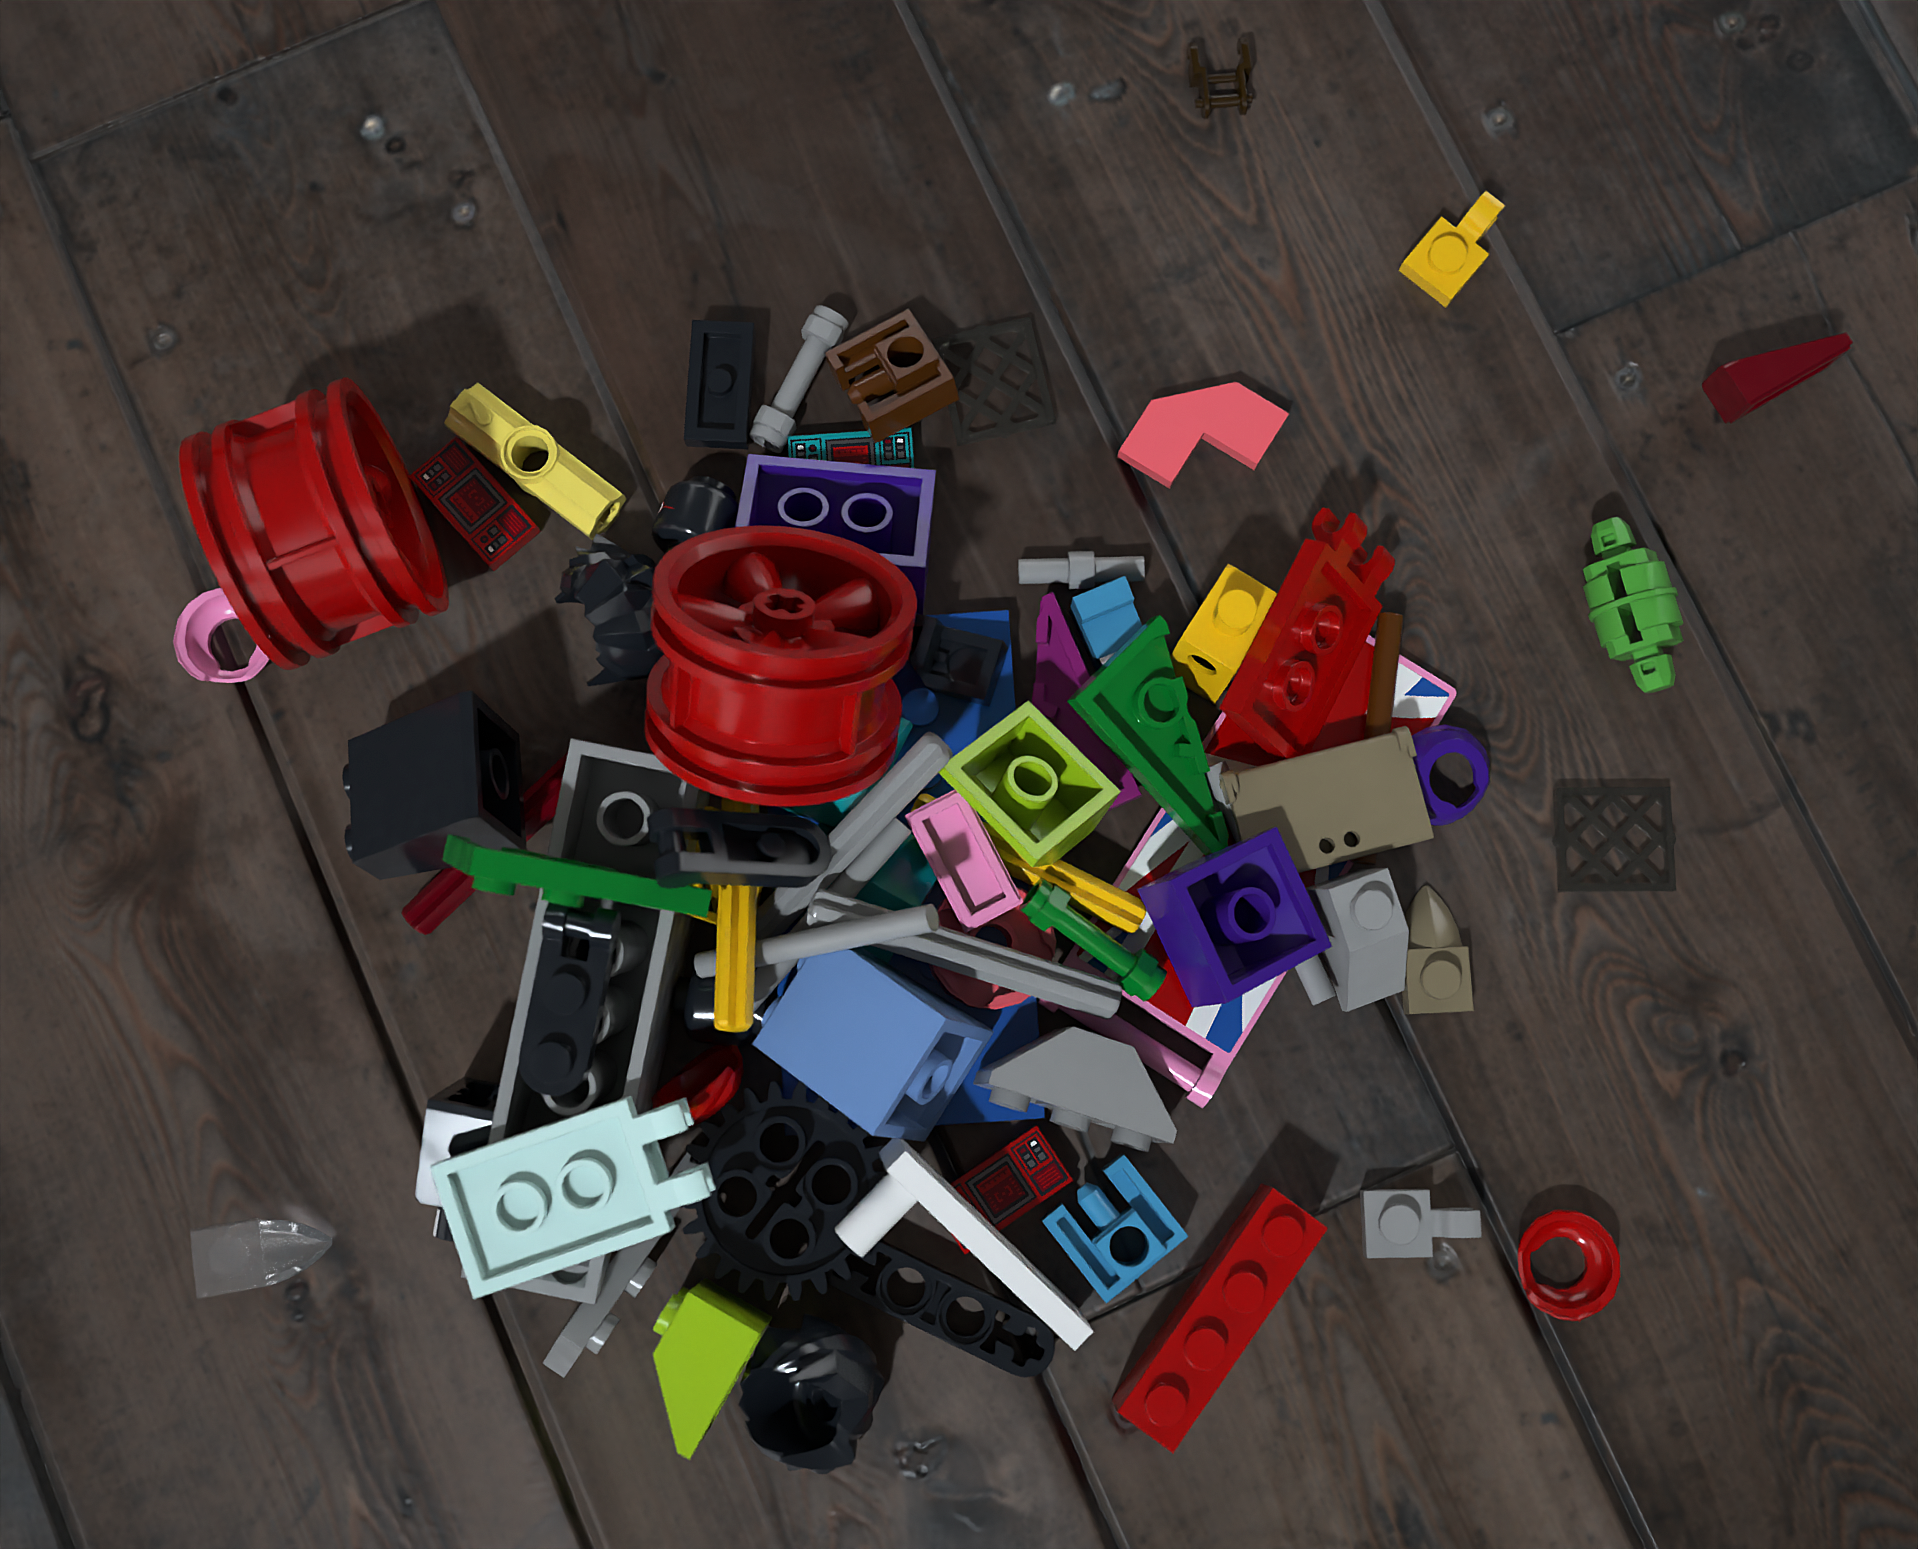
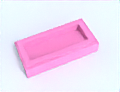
M955 789L904 815L965 933L1024 903L977 811Z

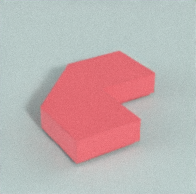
M1238 382L1154 399L1150 401L1119 449L1117 457L1169 489L1201 439L1255 470L1285 423L1289 413Z

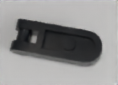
M665 808L651 813L646 819L650 841L658 844L660 857L655 860L654 868L657 884L662 888H680L692 883L800 888L809 885L827 870L832 859L831 846L825 833L809 819L799 816ZM685 840H698L700 853L687 852Z
M551 902L547 904L542 924L543 938L519 1052V1070L524 1081L534 1091L545 1096H560L577 1088L589 1075L593 1065L620 930V911L599 907L596 913L577 910L571 906ZM569 937L589 940L588 959L566 955Z

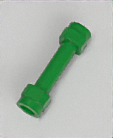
M1043 878L1039 879L1023 899L1024 903L1020 904L1019 910L1028 916V921L1043 932L1053 926L1117 973L1119 976L1116 982L1122 986L1123 991L1130 996L1136 995L1144 1002L1149 1000L1160 988L1167 975V970L1158 964L1159 960L1143 948L1133 954L1067 905L1071 898L1069 893L1055 883L1051 885Z

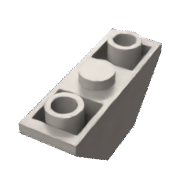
M1076 1027L1057 1028L978 1070L975 1075L973 1084L992 1090L989 1102L999 1106L1027 1113L1029 1103H1033L1053 1110L1050 1121L1082 1132H1088L1090 1123H1095L1113 1129L1110 1141L1145 1152L1149 1151L1151 1142L1174 1144L1177 1130L1133 1046Z

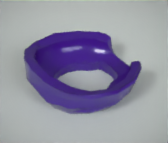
M1447 724L1426 727L1412 735L1417 756L1412 758L1431 825H1449L1470 813L1485 795L1490 784V762L1486 749L1483 748L1481 742L1466 729ZM1453 752L1463 755L1469 761L1473 771V783L1476 787L1468 800L1457 807L1440 800L1433 793L1429 778L1432 765L1436 760L1446 753Z

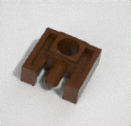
M909 309L825 352L833 377L842 391L848 389L847 395L851 403L858 404L857 407L864 427L875 444L959 400L953 375ZM876 365L879 366V369L854 381L850 386L848 380ZM890 391L894 392L893 395L870 407L867 404Z

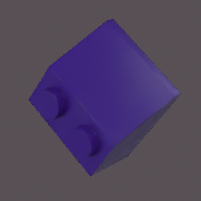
M1277 827L1270 828L1188 863L1137 889L1192 1008L1228 1003L1332 947Z

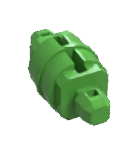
M1613 517L1596 523L1592 528L1591 539L1595 556L1602 557L1603 560L1588 565L1583 569L1587 582L1583 589L1590 609L1588 617L1590 622H1594L1602 648H1607L1610 659L1618 661L1634 659L1635 663L1629 667L1637 686L1644 693H1653L1674 686L1676 676L1671 655L1664 654L1663 649L1684 641L1679 628L1684 623L1676 600L1678 596L1677 589L1672 587L1665 562L1659 561L1656 552L1645 547L1631 549L1637 543L1630 526L1622 518Z

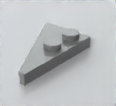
M687 1152L671 1176L697 1166L699 1161ZM681 1207L670 1210L672 1218L675 1217ZM662 1235L618 1250L607 1267L598 1302L595 1305L582 1302L543 1361L544 1365L564 1378L585 1347L595 1354L598 1353L620 1321L618 1317L610 1312L620 1295L625 1291L635 1298L658 1265L647 1256Z

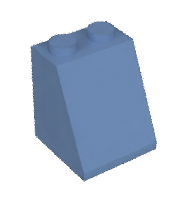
M861 946L799 959L797 964L798 973L784 995L774 1000L765 1011L761 1022L763 1028L754 1040L753 1045L872 1136L925 1142L994 1031Z

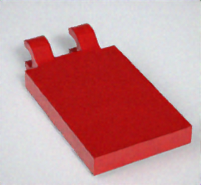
M1322 508L1316 514L1312 522V532L1316 540L1305 539L1219 707L1276 761L1310 753L1383 607L1375 596L1383 581L1392 573L1395 559L1384 546L1378 545L1374 550L1372 558L1363 564L1368 556V553L1361 546L1367 535V526L1356 513L1350 512L1344 525L1338 531L1336 530L1339 527L1340 521L1329 508Z

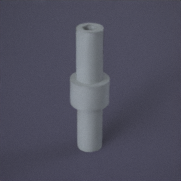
M1093 551L1068 552V558L1018 559L1019 584L1068 583L1069 589H1094L1095 582H1111L1123 576H1126L1128 582L1144 581L1145 576L1144 556L1094 557Z

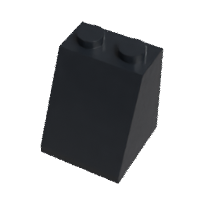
M472 690L452 695L348 740L349 764H346L343 768L342 779L345 792L350 799L351 824H348L345 829V846L352 863L377 879L383 880L453 867L442 861L448 834L470 838L471 841L485 848L501 850V847L527 850L519 733Z

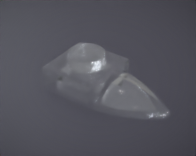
M259 1217L190 1229L197 1299L267 1287L288 1280L306 1270L320 1259L332 1246V1238L302 1223L286 1220H260Z

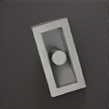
M1388 868L1357 869L1307 887L1306 891L1332 944L1331 948L1323 951V955L1342 1011L1348 1012L1404 991L1409 929Z

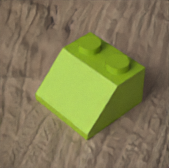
M1029 700L952 757L938 772L1032 867L1053 865L1096 828L1121 792Z
M706 1278L691 1290L683 1286L677 1295L674 1293L653 1328V1331L663 1336L653 1353L676 1450L677 1453L689 1460L707 1435L772 1319L770 1315Z

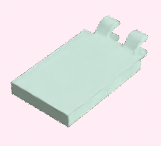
M628 1096L431 1165L430 1169L473 1299L671 1232L675 1227L670 1212L671 1209L709 1197L711 1195L710 1192L716 1190V1186L708 1162L669 1176L657 1141L689 1129L688 1126L694 1124L686 1098L667 1103L638 1115L632 1096Z

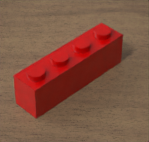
M1261 1183L1111 1398L1117 1412L1171 1453H1174L1328 1227L1273 1187Z

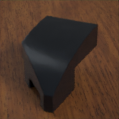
M916 613L908 660L929 690L990 707L1008 647L1003 640L943 626L938 618Z

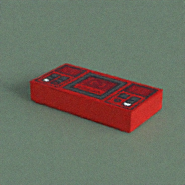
M457 436L409 476L493 571L497 570L541 532L538 526Z
M1034 1125L949 1184L1000 1231L1072 1182L1073 1179L1038 1126ZM951 1233V1235L953 1236V1238L955 1239L963 1253L967 1254L968 1252H970V1250Z

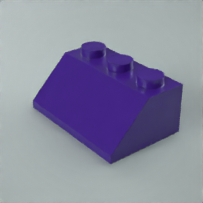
M748 454L735 527L784 526L802 528L835 535L863 545L891 561L906 575L916 593V613L923 615L936 470Z

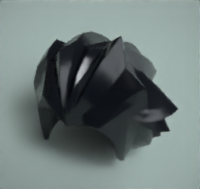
M595 534L591 549L576 546L578 557L569 559V567L562 572L560 590L562 592L554 599L557 604H584V616L595 626L592 637L596 642L595 650L600 653L596 660L604 668L599 674L587 681V686L648 678L655 663L664 655L658 647L651 630L653 576L657 564L647 555L630 554L613 542Z
M805 1313L801 1328L768 1327L760 1338L753 1357L748 1360L740 1382L743 1394L738 1403V1406L748 1419V1421L745 1420V1428L757 1448L769 1458L786 1464L788 1471L805 1468L819 1475H825L835 1468L852 1464L853 1460L856 1459L857 1439L869 1431L872 1426V1411L879 1400L885 1381L879 1370L875 1367L877 1365L876 1355L870 1346L858 1337L848 1334L835 1324Z

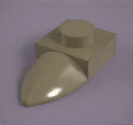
M1422 886L1412 899L1405 913L1409 937L1405 989L1402 991L1404 1015L1474 1011L1468 946H1462L1458 927L1443 900L1430 886Z

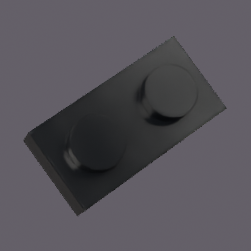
M692 320L684 441L687 447L748 450L756 345V328L754 323Z

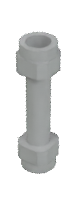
M818 305L807 318L801 330L802 337L805 340L773 403L770 407L762 405L753 421L754 425L749 433V437L762 447L781 453L785 445L788 444V436H793L797 427L792 418L825 357V352L840 345L844 338L843 334L849 323L842 315L830 308Z

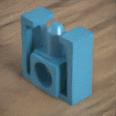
M1122 1153L1101 1169L1129 1204L1121 1213L1117 1211L1099 1186L1085 1183L1077 1190L1079 1205L1099 1229L1090 1238H1088L1061 1202L1040 1218L1105 1303H1108L1189 1237ZM1122 1227H1136L1141 1230L1144 1236L1142 1253L1135 1260L1129 1262H1121L1114 1259L1109 1248L1112 1235Z

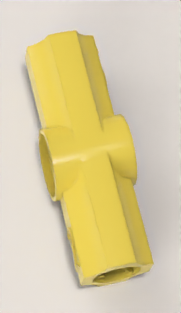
M476 383L473 387L464 389L450 405L448 417L444 421L445 426L513 478L524 492L539 498L593 540L595 534L599 535L606 532L618 518L621 507L626 501L624 494L557 444L547 430L531 424L481 384ZM536 451H546L549 453L548 460L542 468L533 472L522 471L523 462L531 453Z

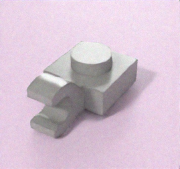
M1428 1189L1360 1190L1363 1256L1366 1258L1433 1257L1432 1237H1482L1480 1210H1473L1472 1207L1431 1208L1430 1190Z

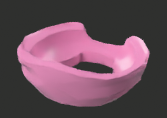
M221 588L204 592L187 604L177 620L173 644L178 662L196 679L224 683L243 682L258 675L270 659L256 645V649L246 668L236 671L221 670L219 662L212 654L211 638L216 628L223 622L238 619Z

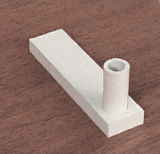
M892 1138L884 1146L879 1155L888 1174L834 1228L838 1236L850 1249L860 1257H864L919 1201L1074 1351L1094 1332L1081 1310L903 1139Z

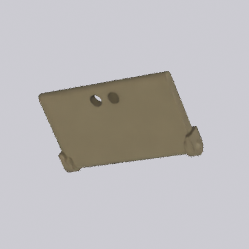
M1407 726L1395 728L1392 730V733L1238 772L1228 770L1219 773V785L1223 792L1225 804H1230L1240 841L1270 828L1277 827L1298 873L1434 838L1412 758L1417 756ZM1351 833L1355 834L1357 837V843L1355 846V837Z

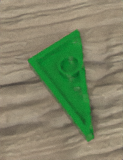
M1161 615L1150 618L1067 702L1200 851L1207 856L1228 847L1229 833L1222 811L1216 812L1205 777V773L1210 771L1196 721L1188 712V693L1183 676L1176 677L1164 637V635L1170 634L1167 622Z
M452 834L447 836L442 861L467 875L474 876L472 888L496 894L515 896L517 884L543 888L541 900L583 908L585 896L707 917L713 891L693 885L670 889L658 886L657 880L653 878L617 872L618 869L519 848L501 847V850L485 848L471 841L470 838Z

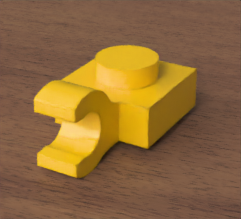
M1485 191L1457 227L1441 216L1403 261L1398 271L1446 308L1489 256V253L1481 248L1477 242L1495 223L1498 214L1505 205Z

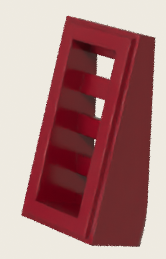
M1846 332L1726 362L1719 366L1702 383V388L1725 424L1728 422L1732 424L1830 367L1851 349L1850 345L1854 342Z

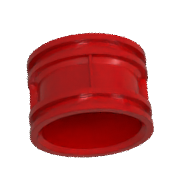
M343 377L329 383L327 396L317 389H311L297 395V398L293 401L240 421H226L215 426L212 434L200 431L185 437L181 442L179 449L181 481L188 509L204 553L238 619L262 652L279 667L285 670H293L308 664L311 655L322 659L337 653L341 645L391 626L403 628L414 624L419 618V609L431 617L447 611L449 592L444 566L421 499L383 421L364 392L348 377Z
M784 526L733 527L704 533L678 544L659 561L653 576L651 630L658 647L664 655L653 666L647 681L645 735L651 751L668 770L687 783L717 796L750 804L767 806L815 805L849 797L873 785L890 768L897 749L898 730L902 715V700L892 677L904 666L911 651L913 625L917 610L916 593L911 582L891 561L863 545L835 535L802 528Z

